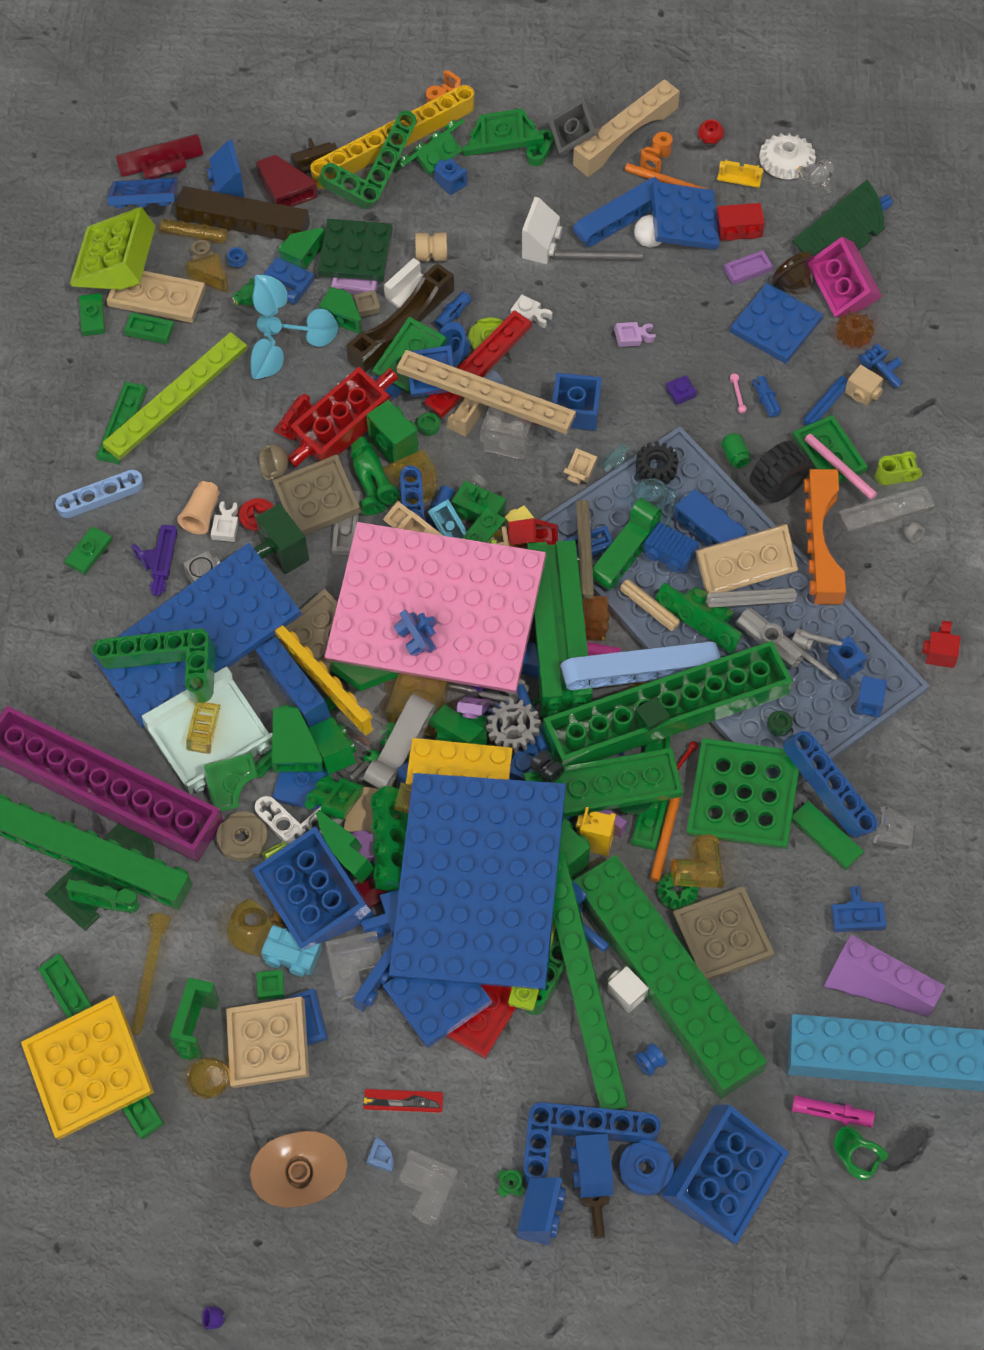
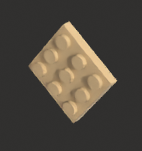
M295 997L226 1009L230 1086L232 1088L309 1077L304 998Z

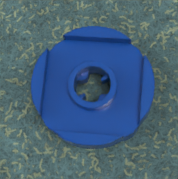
M641 1140L639 1143L628 1146L622 1153L619 1164L621 1182L630 1191L642 1196L660 1194L670 1182L674 1171V1164L667 1149L662 1144L653 1140ZM644 1161H648L651 1163L650 1167L654 1171L643 1174L639 1164L642 1163L644 1165Z

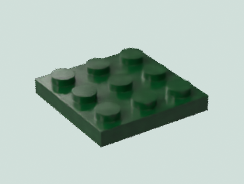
M327 218L318 276L384 282L393 231L392 224Z

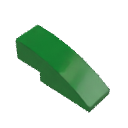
M319 810L316 816L326 843L346 870L362 884L374 870L369 860L359 853L363 846L355 836Z

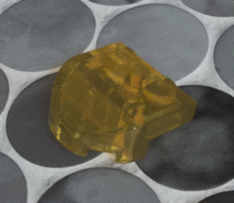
M424 449L382 467L390 484H394L398 488L399 501L400 473L404 467L409 465L417 467L421 472L423 503L434 496V491L438 486L437 473ZM413 477L405 478L410 483L416 481ZM408 499V500H406V501H411L412 504H416V503H417V501H416L415 499Z

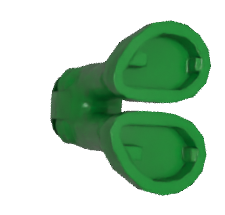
M360 437L351 444V457L356 475L366 493V498L360 502L361 512L364 515L371 516L384 512L387 509L385 504H395L399 498V491L394 484H390L380 458L374 451L372 444L367 442L366 437ZM373 476H374V478H375V480H376L378 489L376 488V486H375V484H374V482H373Z

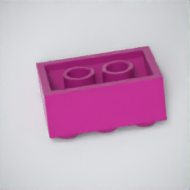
M844 237L839 238L808 262L812 274L836 318L863 310L882 297L855 243Z

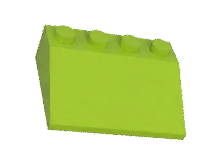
M142 207L87 226L70 281L72 287L122 290L127 287H134L140 283L156 227Z

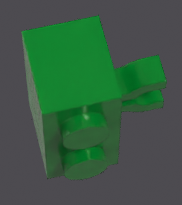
M464 481L452 500V506L460 520L475 523L486 508L503 517L506 512V498Z

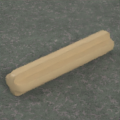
M629 579L622 583L620 590L666 628L674 631L679 626L680 620L635 583Z

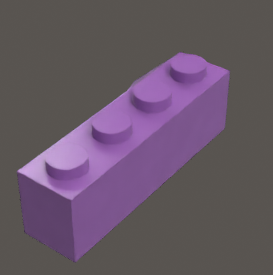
M851 935L823 988L837 989L856 997L858 995L872 999L871 1001L875 1003H886L895 1006L897 1009L929 1018L945 985Z

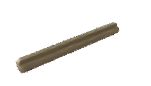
M585 499L576 502L580 587L582 599H592L594 597L590 511L589 502Z

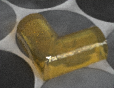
M710 834L701 835L693 841L694 860L675 858L672 860L673 885L723 888L725 880L719 841L716 836Z

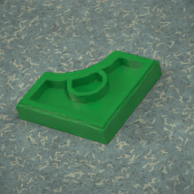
M252 752L202 764L211 804L219 808L221 812L238 808L242 788L248 781L258 777Z

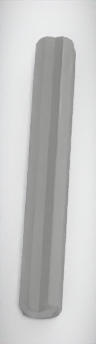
M794 588L718 592L707 594L706 603L710 608L788 603L796 600L797 593Z

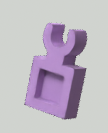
M637 322L616 323L614 327L619 347L640 346L642 340L651 343L656 338V334L647 333L652 331L653 324H645L643 327H638Z

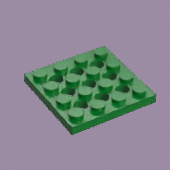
M702 738L687 835L788 849L799 770L787 756L784 749ZM721 761H727L731 765L729 770L725 772L719 771L716 766ZM746 764H751L755 767V772L751 775H745L741 772L742 767ZM769 768L779 769L780 775L774 779L769 778L766 775ZM722 784L727 790L723 795H716L712 791L714 786ZM741 788H748L752 792L751 796L746 799L740 798L737 793ZM767 791H772L777 795V798L773 802H766L762 798L763 794ZM713 808H719L723 811V814L718 819H712L708 815L709 811ZM743 811L748 815V818L745 822H736L733 818L735 813ZM763 815H769L773 818V822L769 826H762L758 822L759 818Z

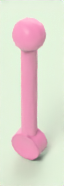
M732 374L730 382L734 384L739 404L738 412L743 414L746 412L747 407L743 405L738 385L739 375Z

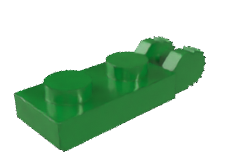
M70 879L66 885L70 901L125 913H133L139 909L137 893L124 888L117 891L110 886L104 885L100 887L91 885L85 880L74 881Z

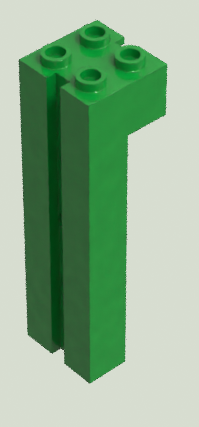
M575 540L556 541L555 545H547V542L527 543L528 550L546 552V560L533 615L541 719L592 701V688L567 689L560 667L561 663L567 659L588 656Z

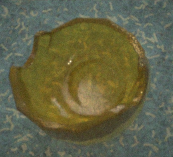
M214 1057L203 1058L193 1063L187 1074L189 1089L194 1095L202 1099H210L221 1095L229 1087L231 1080L230 1070L224 1061Z

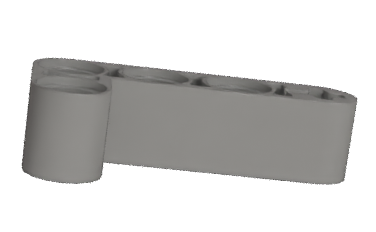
M412 694L378 760L371 762L364 774L363 780L379 789L384 786L396 787L398 768L409 761L412 738L421 739L429 724V719L435 712V704L416 694Z

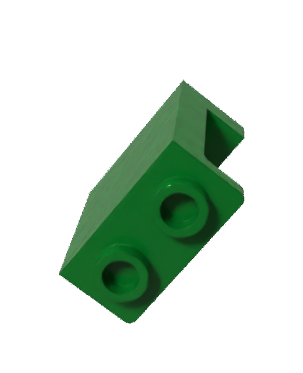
M188 978L170 1034V1039L176 1053L183 1059H202L203 1052L198 1039L193 1037L202 1007L213 1010L218 1009L220 999L215 984L212 982Z

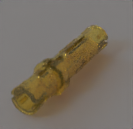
M163 218L160 225L162 233L177 234L225 243L227 238L226 229L209 227L208 224L204 223L197 225Z

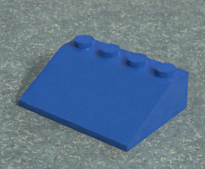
M316 826L252 869L302 951L350 931L360 925L361 921L374 915Z
M714 1105L661 1196L684 1214L733 1244H737L789 1152L731 1105Z

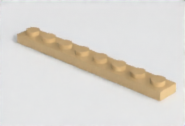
M408 350L405 351L397 366V373L564 434L568 433L576 416V411Z

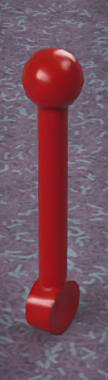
M692 741L689 743V749L676 764L678 770L692 751L698 749L697 742Z

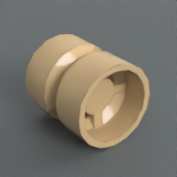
M434 232L433 236H430L428 233H416L417 261L428 262L430 258H433L434 261H447V232Z

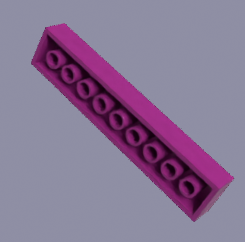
M6 706L0 715L1 766L193 861L198 862L217 833L219 825L223 822L219 808L14 708Z

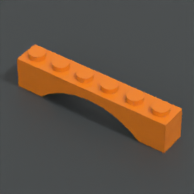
M809 469L808 479L803 481V492L808 494V499H805L804 511L809 513V519H806V533H810V539H807V553H811V560L808 561V574H812L813 581L809 583V594L814 595V604H843L846 595L845 571L829 553L823 534V520L837 501L839 492L838 469Z

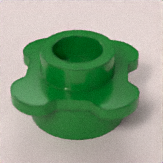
M501 1170L498 1172L497 1178L500 1180L498 1194L501 1197L512 1194L519 1197L524 1194L525 1188L522 1186L524 1173L521 1170ZM513 1181L514 1184L510 1186L508 1182Z

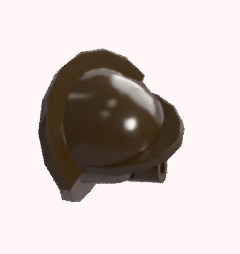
M802 252L787 259L775 272L772 279L773 286L775 287L781 283L786 290L792 293L803 294L808 292L813 282L812 270L808 262L814 259L813 255L809 252Z

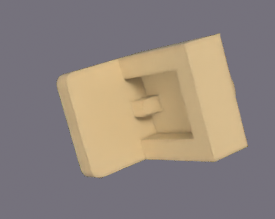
M576 448L568 468H565L563 471L568 475L567 480L579 485L581 481L588 484L598 457Z

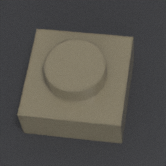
M375 290L353 295L360 317L381 313Z

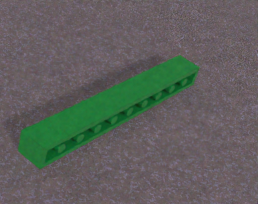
M0 794L1 837L180 910L193 885L188 875L189 873L185 869L177 866L175 868L166 866V863L159 858L153 857L149 859L137 849L130 848V850L121 847V844L115 840H103L93 831H81L69 821L59 822L47 812L40 814L33 811V808L25 803L18 805L11 802L12 800L7 796Z

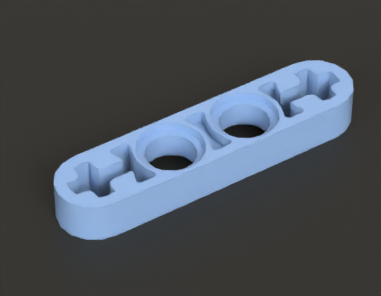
M128 470L66 493L56 500L57 512L63 518H71L141 491L144 486L143 478L137 470ZM134 479L136 483L131 484L129 480ZM108 486L117 487L114 493L107 494L104 492ZM85 495H95L91 502L83 501ZM76 499L79 500L80 505H77L75 501ZM68 503L70 508L65 509L64 504Z

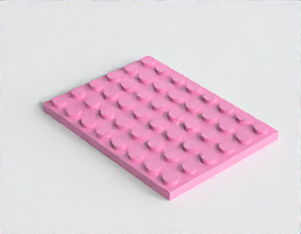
M357 522L324 658L326 661L517 693L546 560V552ZM403 610H407L408 613L415 612L417 616L420 613H424L426 617L434 616L436 618L437 624L433 627L436 634L430 638L437 649L432 653L424 651L417 656H413L408 652L406 644L414 637L411 633L405 638L401 637L394 628V625L402 619L399 613Z

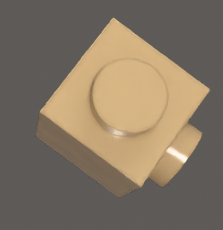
M860 365L848 379L845 393L850 395L855 401L868 406L873 399L876 401L883 392L881 388L883 378Z

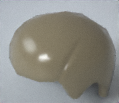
M269 444L260 449L259 461L263 478L265 480H272L282 477L288 467V456L285 450L277 444Z

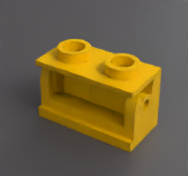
M586 807L584 816L579 815L576 825L577 834H582L589 841L591 853L608 857L614 836L616 814L611 813V815L600 812H591L589 815V807Z

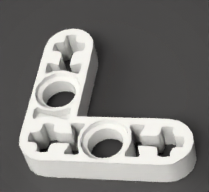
M261 797L255 803L257 817L281 841L288 842V844L305 834L306 829L308 831L311 830L313 822L317 820L316 813L319 810L321 811V807H319L300 824L272 797ZM262 806L271 807V811L275 815L273 819L268 811H262ZM331 817V819L335 821L337 824H340L343 821L338 818ZM281 820H287L290 822V827L282 831L277 829V823Z

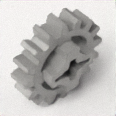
M510 699L509 705L500 702L501 709L493 708L494 716H488L490 724L486 725V728L490 733V741H495V746L501 747L503 745V747L513 748L515 753H518V747L521 746L526 751L528 742L533 745L535 744L533 736H540L538 728L541 727V722L538 719V712L533 711L531 704L524 707L523 700H520L518 704H514L513 699ZM528 719H529V721H530V728H529V730H528L527 727H526V724H527V720H528ZM499 722L501 723V726H502V727L500 728V730H501L500 733L498 732V724H499Z

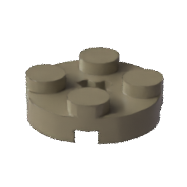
M245 811L236 812L219 825L217 842L224 857L237 862H246L261 857L268 842L266 825L255 814ZM241 832H245L246 836H249L248 839L242 842L239 839H235L236 836H240Z

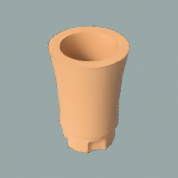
M199 482L187 505L177 518L182 528L194 534H205L208 532L210 520L220 493L218 486L212 482Z

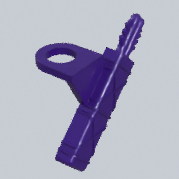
M161 525L156 549L142 551L136 544L131 545L134 557L146 571L150 569L152 571L151 575L154 580L150 582L149 589L153 596H156V594L161 596V593L166 591L167 583L164 580H168L170 576L173 552L178 535L176 526Z

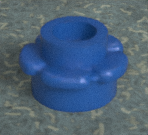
M231 248L226 256L227 264L235 268L243 267L246 264L245 261L248 260V256L242 248Z

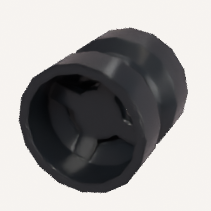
M548 750L540 752L530 763V768L535 773H539L544 782H556L565 771V767L559 761L556 762Z

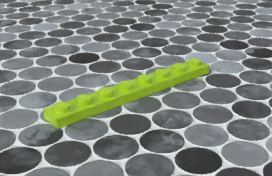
M230 332L103 442V447L119 461L123 459L247 350V345Z

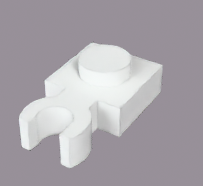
M522 294L510 310V314L516 310L531 322L532 320L536 321L537 325L542 328L547 326V321L542 318L552 319V312L550 310L541 309V303Z
M222 501L219 505L221 515L214 516L211 538L212 540L235 542L239 524L238 517H235L238 513L237 503H233L232 509L226 510L225 502Z

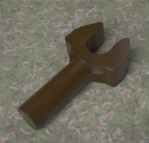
M600 1196V1199L597 1201L592 1200L590 1197L582 1198V1206L588 1207L592 1213L595 1239L605 1238L602 1209L605 1205L609 1204V1196Z

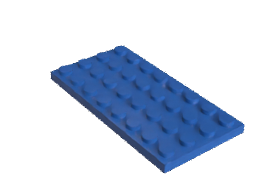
M247 543L118 637L204 629L215 644L214 673L226 666L229 668L275 635L276 629L281 626L286 627L303 614L251 544ZM92 655L143 729L146 727L144 726L142 715L187 690L185 687L186 661L106 669L95 655Z

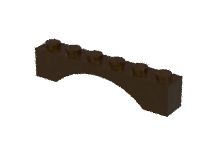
M436 263L421 277L411 295L391 317L377 327L360 332L346 345L348 362L356 368L360 367L366 373L380 360L409 317L421 322L454 292V274Z

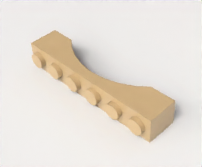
M665 79L602 126L598 134L574 148L573 165L587 177L591 176L604 166L615 149L635 130L651 121L664 120L677 110L680 91Z

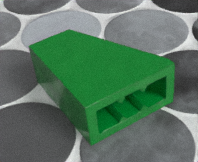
M289 705L273 708V772H323L322 756L299 708Z

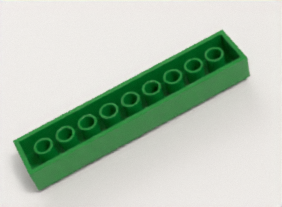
M769 641L548 716L543 719V733L555 761H559L563 766L598 761L788 696L793 680L773 641ZM656 697L670 714V719L648 731L635 714V708Z
M617 855L575 879L574 881L587 893L586 899L581 903L624 965L649 988L647 997L719 1098L723 1099L764 1072L767 1064L766 1059Z

